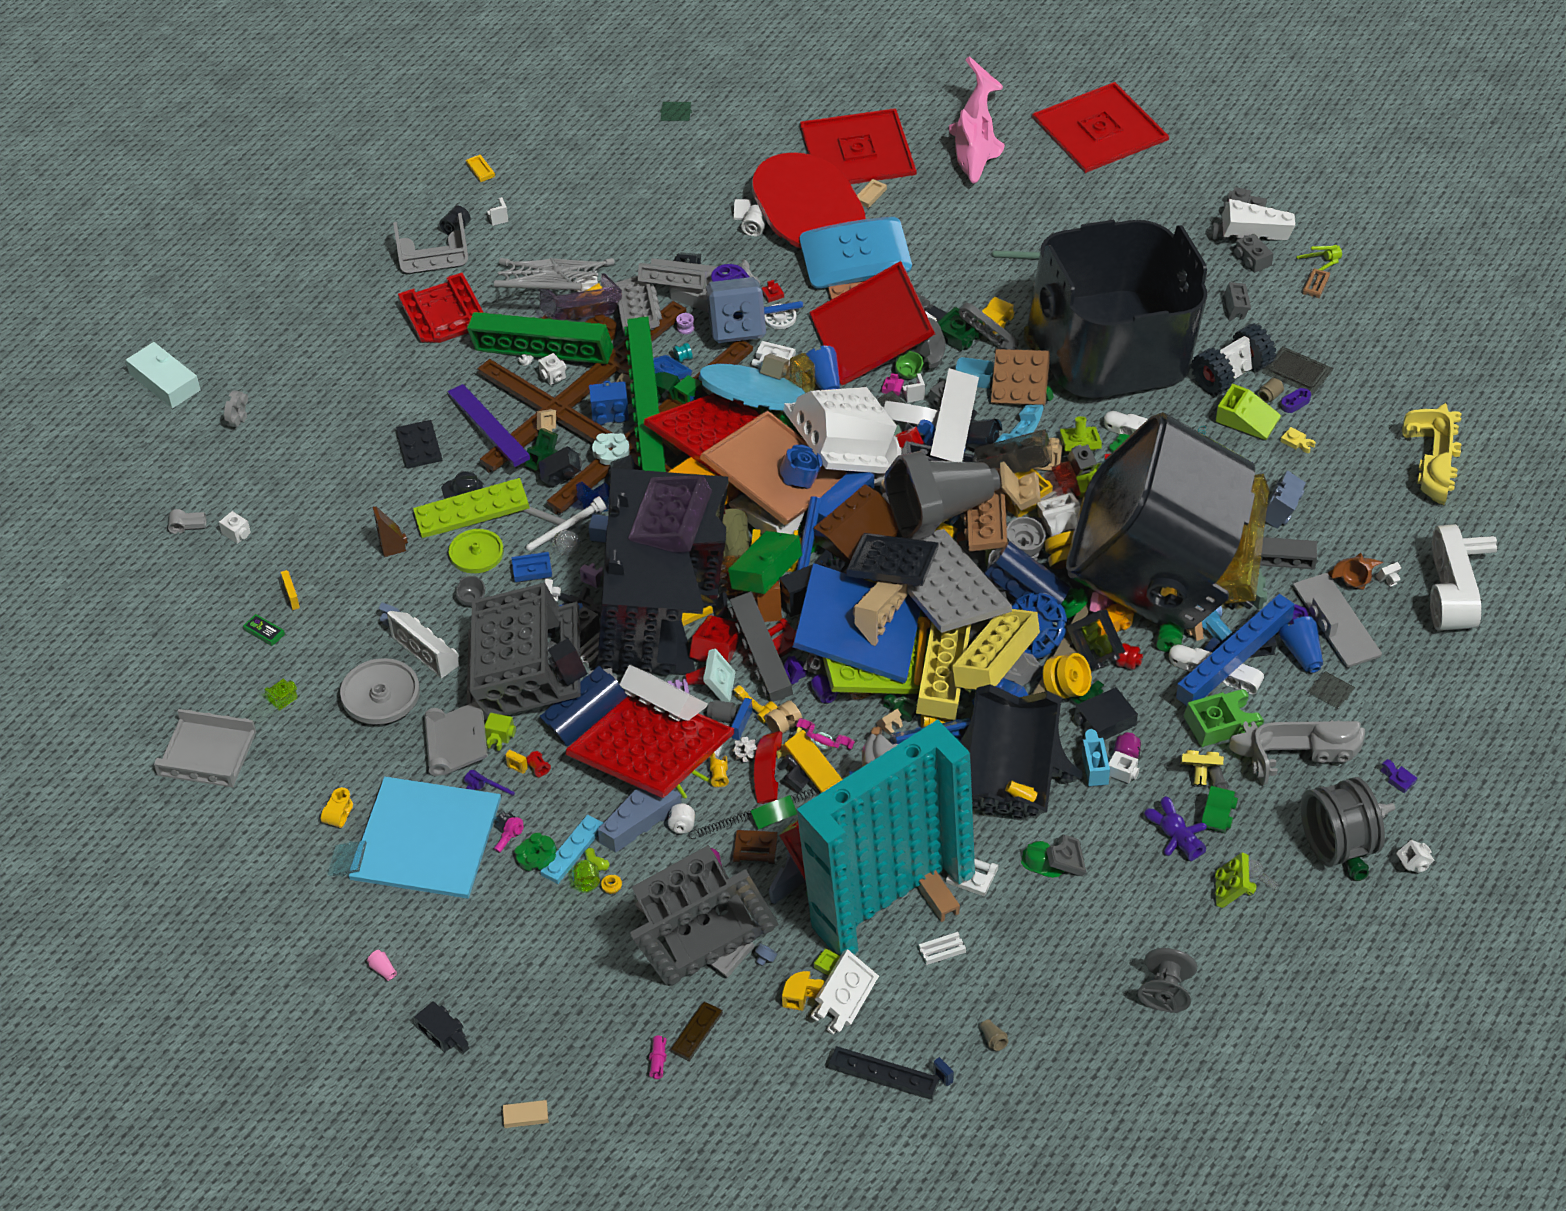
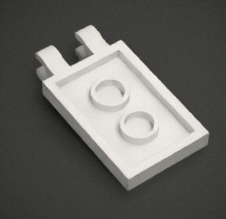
M848 949L843 951L815 998L819 1005L814 1009L811 1017L818 1021L820 1017L823 1019L829 1011L835 1016V1019L828 1025L827 1031L832 1035L836 1031L840 1032L844 1025L849 1026L852 1024L879 975Z

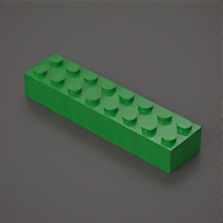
M474 312L467 327L475 350L482 352L521 356L525 354L541 358L554 353L558 359L608 364L614 348L606 324Z

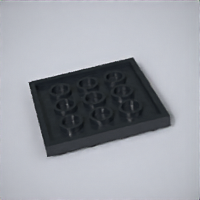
M864 533L847 568V576L856 579L865 578L872 579L873 581H888L894 584L903 583L910 584L911 586H923L937 554L939 542Z

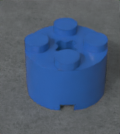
M794 445L791 449H788L780 466V473L784 478V483L811 488L822 466L821 456L818 453L817 455L813 453V449L805 445Z

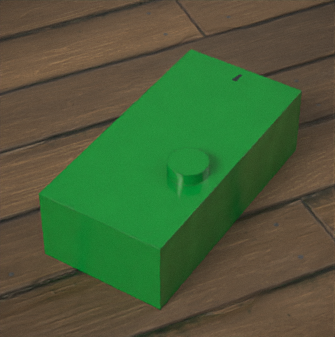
M765 531L728 569L732 589L765 594L779 580V577H782L802 556L799 535Z

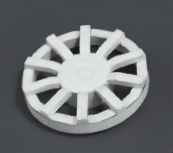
M793 309L789 310L790 312L788 313L786 311L770 313L773 315L772 317H767V314H765V323L774 329H786L795 323L796 311Z

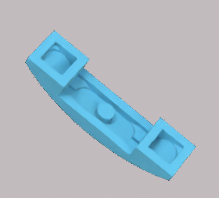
M1026 405L1019 413L1021 421L1010 434L1003 433L995 442V446L1015 447L1028 440L1040 421L1043 405Z

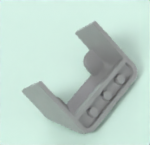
M458 213L460 230L449 234V246L415 250L414 242L411 239L399 238L397 222H393L400 268L406 273L464 265L468 260L462 213Z

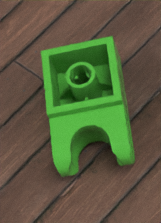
M1245 689L1227 694L1222 692L1188 702L1184 718L1201 747L1231 739L1234 735L1245 733L1243 729L1245 721L1249 727H1251L1253 721L1258 727L1263 725L1264 719L1259 713H1245L1240 710V708L1246 705L1249 698Z

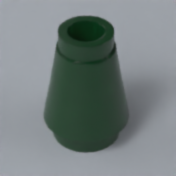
M1360 857L1348 859L1345 862L1350 877L1356 881L1364 880L1369 875V866Z

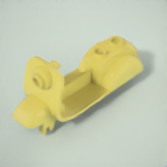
M1446 403L1437 409L1409 411L1404 417L1402 434L1406 438L1434 437L1433 455L1425 454L1424 460L1420 459L1419 471H1422V473L1418 475L1417 484H1421V490L1426 495L1442 505L1446 503L1448 491H1452L1455 488V482L1450 480V478H1456L1458 470L1451 467L1452 456L1460 457L1461 443H1453V435L1458 434L1459 426L1454 423L1461 421L1462 413L1457 411L1449 412Z

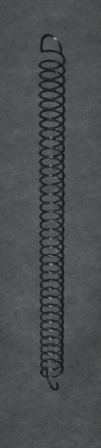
M730 817V819L727 818L730 821V823L732 818L734 823L736 824L734 817ZM709 824V827L707 826V828L709 829V831H710V826H711L712 829H713V824H712V825Z

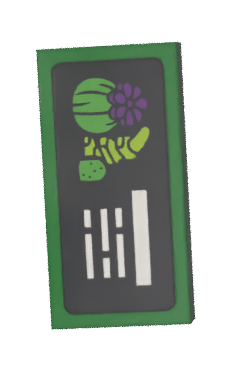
M257 614L243 625V629L270 646L276 644L285 635L283 629Z

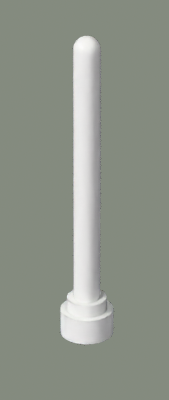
M598 496L590 503L591 506L532 541L526 546V549L528 551L534 550L594 512L601 513L606 510V505Z

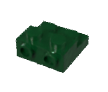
M954 307L938 321L944 337L948 338V344L962 351L965 347L970 348L975 338L980 339L983 334L962 319L959 315L960 309Z

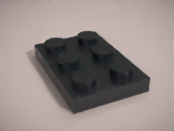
M432 420L396 427L407 469L443 461Z

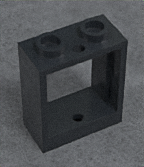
M1107 609L1099 610L1066 626L1077 652L1085 657L1093 671L1104 667L1103 663L1108 660L1111 663L1120 659L1119 655L1125 653ZM1101 621L1113 652L1094 660L1081 630Z

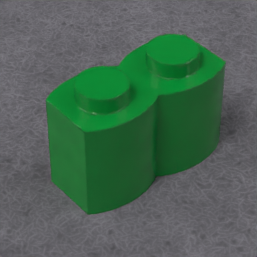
M1214 786L1210 787L1201 822L1207 825L1206 829L1226 833L1227 829H1231L1233 817H1230L1231 810H1236L1238 803L1235 791Z

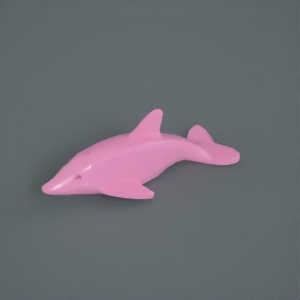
M969 56L966 58V62L976 74L977 85L964 109L961 110L958 122L949 125V132L955 136L958 163L964 173L968 175L970 182L975 184L978 182L987 160L1000 156L1005 147L1004 143L999 141L993 133L992 118L987 106L988 94L993 91H1001L1003 86Z

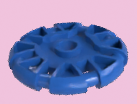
M1045 593L1023 595L1016 599L1017 602L1012 605V609L1019 610L1023 608L1022 610L1038 612L1040 633L1030 644L1033 646L1032 650L1027 648L1024 652L1032 654L1036 659L1050 654L1051 650L1055 646L1058 647L1066 633L1065 623H1067V617L1063 606L1058 604L1057 599ZM1035 602H1037V607H1033ZM1052 608V610L1049 613L1046 611L1047 609ZM1053 622H1057V627H1054ZM1049 637L1050 641L1045 645L1043 641Z

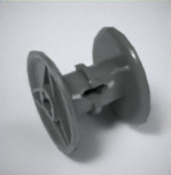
M1157 948L1149 951L1145 955V965L1155 975V978L1143 983L1139 987L1138 997L1141 1002L1154 1010L1170 1013L1186 1010L1191 1004V997L1188 991L1178 985V983L1190 979L1196 974L1198 966L1195 960L1188 954L1171 948Z

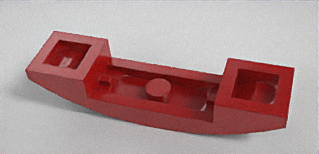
M781 731L763 735L757 746L754 762V783L756 798L759 804L777 800L778 782L775 780L777 750H781L783 733Z

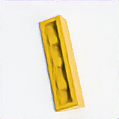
M804 730L798 732L784 743V746L821 793L843 780Z

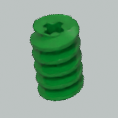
M1170 621L1161 625L1157 641L1158 649L1169 652L1174 645H1182L1184 628Z

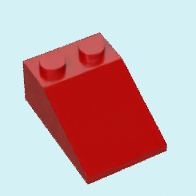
M709 615L693 635L690 657L695 658L697 661L705 662L708 658L709 650L716 648L729 663L742 636V633L738 634L735 623L737 622Z

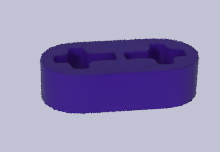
M1299 388L1282 398V411L1293 413L1304 407L1311 400V392L1308 389Z

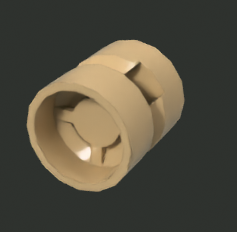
M790 700L781 704L778 709H773L765 715L768 728L773 733L781 731L783 734L789 730V727H795L798 719L802 718L798 707Z

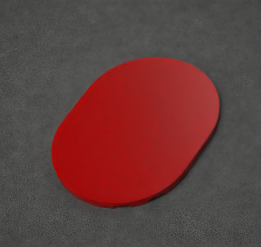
M796 152L782 153L763 161L754 173L752 192L769 226L779 237L785 238L796 247L801 248L800 236L803 232L866 219L864 208L846 176L832 163L820 157Z

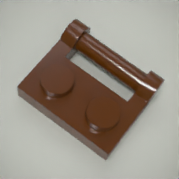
M737 830L733 862L746 860L765 861L768 864H775L778 832ZM741 851L769 852V854H768V853H749V852H741Z

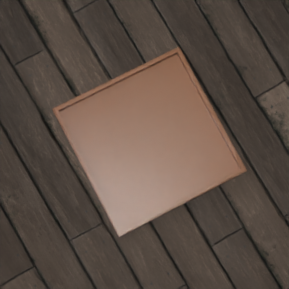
M766 411L718 442L700 456L702 461L720 475L728 477L730 483L784 525H787L808 510L811 496L821 498L847 474L845 470L825 469L822 465L811 488L785 484L784 478L780 473V466L787 450L791 449L794 445H805L808 447L809 445L800 435L769 411Z

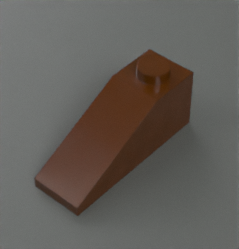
M377 506L372 507L379 543L384 557L405 552V544H408L406 534L401 533L400 527Z

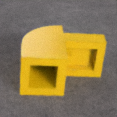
M810 971L793 974L785 983L782 994V1007L804 1011L807 997L816 998L825 981L811 979Z

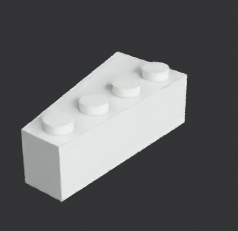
M1229 199L1222 213L1223 237L1236 235L1237 238H1243L1244 236L1255 234L1258 238L1264 236L1267 239L1288 240L1295 227V215L1293 213Z

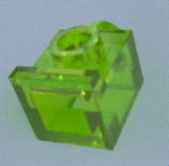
M284 678L272 687L264 689L267 701L279 711L298 698L295 683L291 680L287 682Z

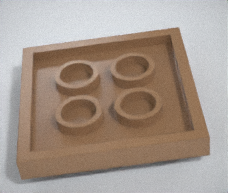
M996 349L991 403L1045 406L1050 352Z

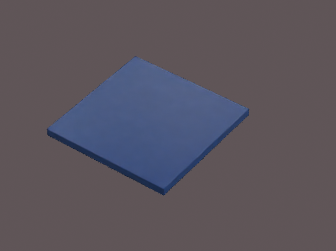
M813 563L793 647L905 683L921 608L907 594L898 611L895 610L891 622H886L883 635L877 636V645L873 646L855 625L853 609L876 583L864 579H856L847 576L845 573Z

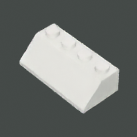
M389 611L387 613L392 638L441 679L459 666V655L456 650L450 649L441 638L433 635L429 628L421 625L417 618H413L404 612Z
M632 665L628 666L620 682V686L626 689L625 693L634 698L637 695L640 697L639 701L650 705V703L655 704L654 709L665 713V711L670 712L669 717L680 721L681 718L689 721L708 705V703Z

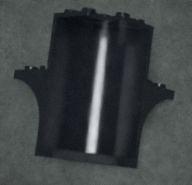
M991 684L976 688L971 722L964 736L959 741L970 752L972 809L982 810L983 814L989 816L1001 814L1012 816L1015 819H1024V816L1036 817L1038 814L1047 813L1052 776L1060 778L1065 783H1072L1073 780L1082 779V771L1075 767L1068 759L1059 737V716L1062 697L1049 691L1017 697ZM1012 780L1016 783L1032 787L1037 792V797L1034 802L1020 796L1004 799L1002 797L1005 792V785Z

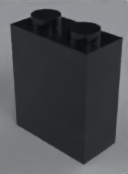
M1117 687L1076 705L1074 714L1076 723L1082 725L1085 732L1089 729L1095 730L1098 738L1106 740L1137 726L1138 713Z

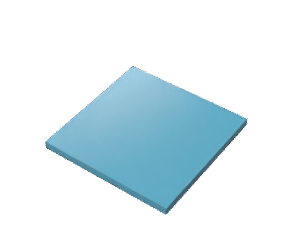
M384 776L349 874L350 880L469 899L501 801V794Z

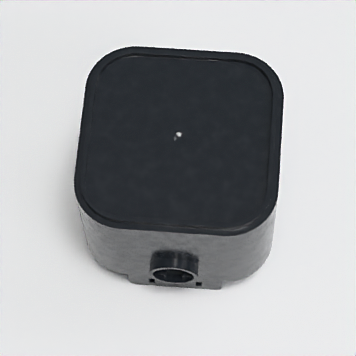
M1113 219L1081 224L1080 228L1063 230L1048 236L1041 245L1028 317V328L1040 351L1050 352L1049 367L1057 382L1075 395L1098 398L1174 385L1185 379L1190 371L1207 300V289L1205 286L1207 275L1206 263L1182 225H1177L1173 234L1169 229L1155 222L1146 220L1115 222Z
M1164 412L1151 416L1102 462L1090 480L1082 500L1067 557L1066 568L1068 576L1159 626L1170 621L1184 629L1194 628L1229 598V592L1215 583L1226 571L1237 551L1243 526L1249 524L1255 494L1251 492L1255 476L1254 463ZM1162 587L1176 589L1178 596L1171 593L1167 596L1160 595Z

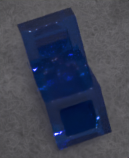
M582 481L576 484V495L579 501L583 503L584 509L591 506L590 503L593 502V499L600 496L607 507L602 512L609 511L610 486L604 482L592 490Z

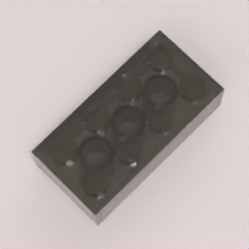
M1046 429L977 447L974 452V462H984L989 468L996 469L1000 468V463L1004 461L1013 473H1025L1032 468H1044L1051 464L1052 446Z

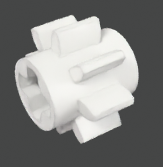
M742 737L741 741H735L736 745L732 751L737 755L736 759L743 758V762H749L750 758H755L757 750L755 739L748 741V737Z

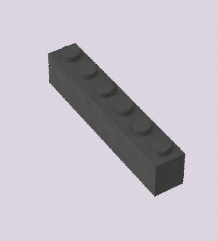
M752 592L730 599L731 607L728 608L732 619L736 618L737 620L735 626L738 634L742 633L744 636L741 639L745 650L749 649L751 653L748 654L751 664L757 667L755 674L758 681H763L764 685L761 687L765 697L769 696L770 700L774 702L793 695L792 685Z

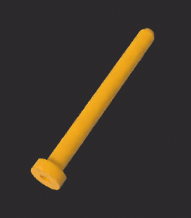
M928 617L918 618L919 636L914 683L917 686L921 684L926 635L927 629L931 624Z

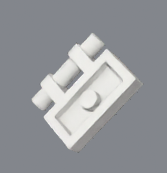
M762 341L756 352V358L760 360L753 359L752 366L758 367L761 370L764 356L769 353L788 359V365L790 366L796 351L793 348Z

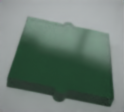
M663 102L662 109L660 110V113H662L661 121H690V113H692L691 102Z

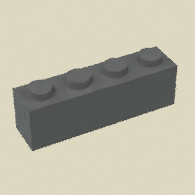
M1241 536L1238 564L1315 570L1317 541Z

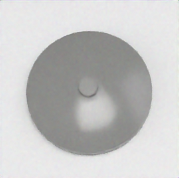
M387 658L369 660L356 666L344 678L340 689L342 704L346 712L354 719L368 724H385L402 718L413 709L420 694L419 681L413 669L401 661Z

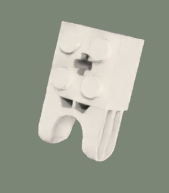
M1073 493L1041 500L1036 503L1039 517H1041V525L1050 537L1060 534L1065 530L1075 529L1081 507Z

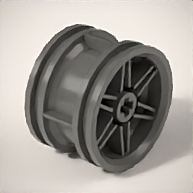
M1353 777L1348 780H1342L1336 785L1317 787L1306 790L1303 793L1300 807L1304 832L1312 851L1323 865L1334 866L1344 863L1348 859L1369 856L1382 850L1385 840L1383 817L1376 797L1364 780L1359 777Z

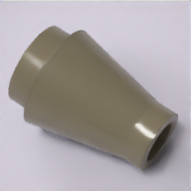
M989 1019L981 1023L980 1028L985 1035L989 1047L995 1051L1004 1049L1008 1044V1035Z

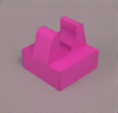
M891 373L890 377L885 379L882 393L900 396L904 380L899 379L898 374Z

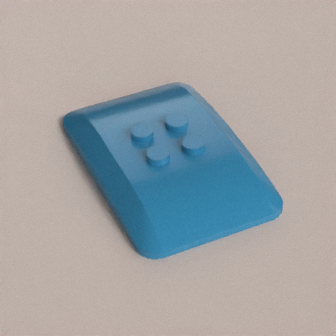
M896 217L845 222L803 232L800 236V244L809 280L814 288H826L866 281L900 261L907 273L912 269V262L902 225Z

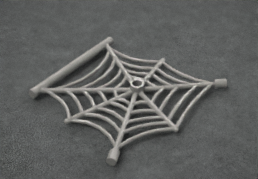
M500 258V265H512V268L498 272V275L505 276L506 280H495L494 287L582 290V283H576L577 281L590 276H598V273L595 272L596 269L602 265H614V259L610 258L597 262L550 258L513 262L509 259ZM515 266L521 267L519 270L513 271ZM594 267L592 272H587L589 268ZM508 275H513L516 278L509 280Z

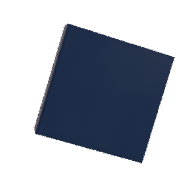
M938 1057L933 1063V1074L939 1077V1080L945 1086H949L953 1083L954 1071Z

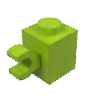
M490 713L485 723L487 748L490 749L491 745L496 743L497 750L500 751L502 743L508 744L510 738L515 736L516 726H514L513 717Z

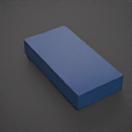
M745 698L731 726L734 728L732 739H740L752 713V699Z

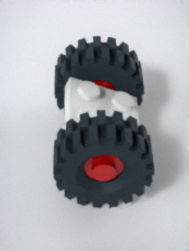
M1251 323L1237 331L1233 335L1234 340H1232V343L1225 348L1215 350L1212 347L1196 355L1191 361L1193 363L1191 368L1194 369L1192 374L1196 376L1194 378L1195 381H1198L1200 383L1199 386L1208 391V394L1217 396L1229 389L1234 384L1235 378L1249 370L1258 371L1275 361L1274 358L1276 357L1274 353L1276 348L1273 347L1275 343L1271 341V335H1267V330L1265 328L1262 329L1261 325Z

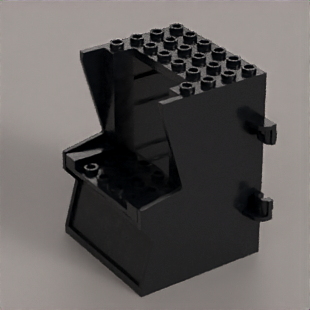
M611 468L597 667L600 666L602 669L612 668V670L626 672L628 666L632 665L647 673H660L663 675H686L695 671L682 623V614H703V608L717 606L718 588L726 543V526L723 524L728 477Z

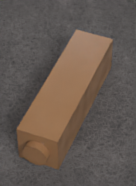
M936 870L934 875L930 872L925 875V880H919L920 886L916 887L941 922L945 921V914L951 911L955 915L959 914V903Z

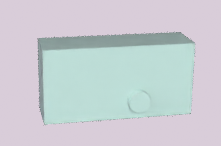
M155 342L126 359L129 374L171 408L176 407L200 391L197 375Z

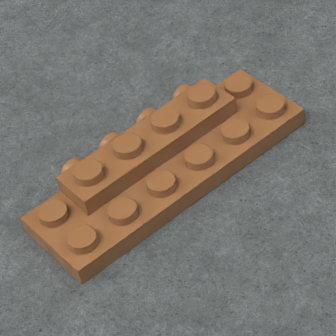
M996 468L998 474L1001 468ZM1000 486L999 490L994 491L992 499L965 511V515H968L964 516L965 527H968L965 528V538L969 540V551L1004 548L1008 543L1005 493Z

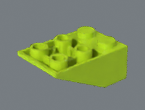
M1232 384L1218 405L1216 422L1267 440L1281 415L1251 390Z

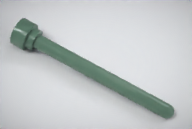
M992 252V256L997 258L1039 259L1040 252Z

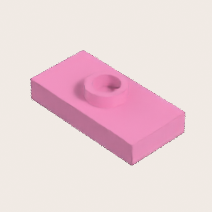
M1096 591L1092 592L1090 611L1104 610L1113 604L1114 601Z

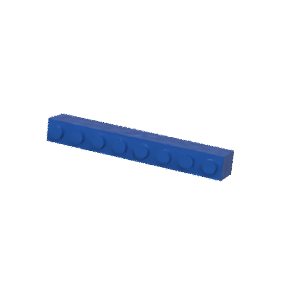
M1278 594L1178 683L1176 698L1186 706L1188 702L1205 698L1285 624L1293 619L1295 604L1281 594Z

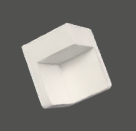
M502 197L499 198L500 207L487 211L492 226L508 222L507 207Z
M920 373L916 374V384L903 386V393L907 403L925 399V384Z

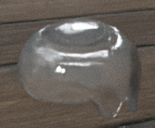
M561 530L556 533L552 540L551 551L556 556L563 554L566 557H570V555L576 554L581 548V539L575 532Z

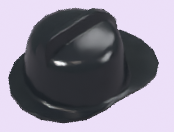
M463 471L458 473L454 479L445 482L441 490L444 499L482 489L483 482L474 473Z

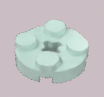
M621 433L599 434L592 446L593 456L595 459H599L600 463L611 465L612 461L629 455V443L625 435Z

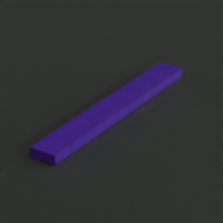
M464 384L448 391L449 397L514 467L530 460L529 453Z

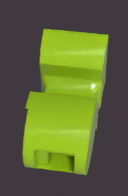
M1095 623L1081 631L1089 649H1094L1095 653L1102 657L1113 652V648L1106 634L1098 635L1099 626Z

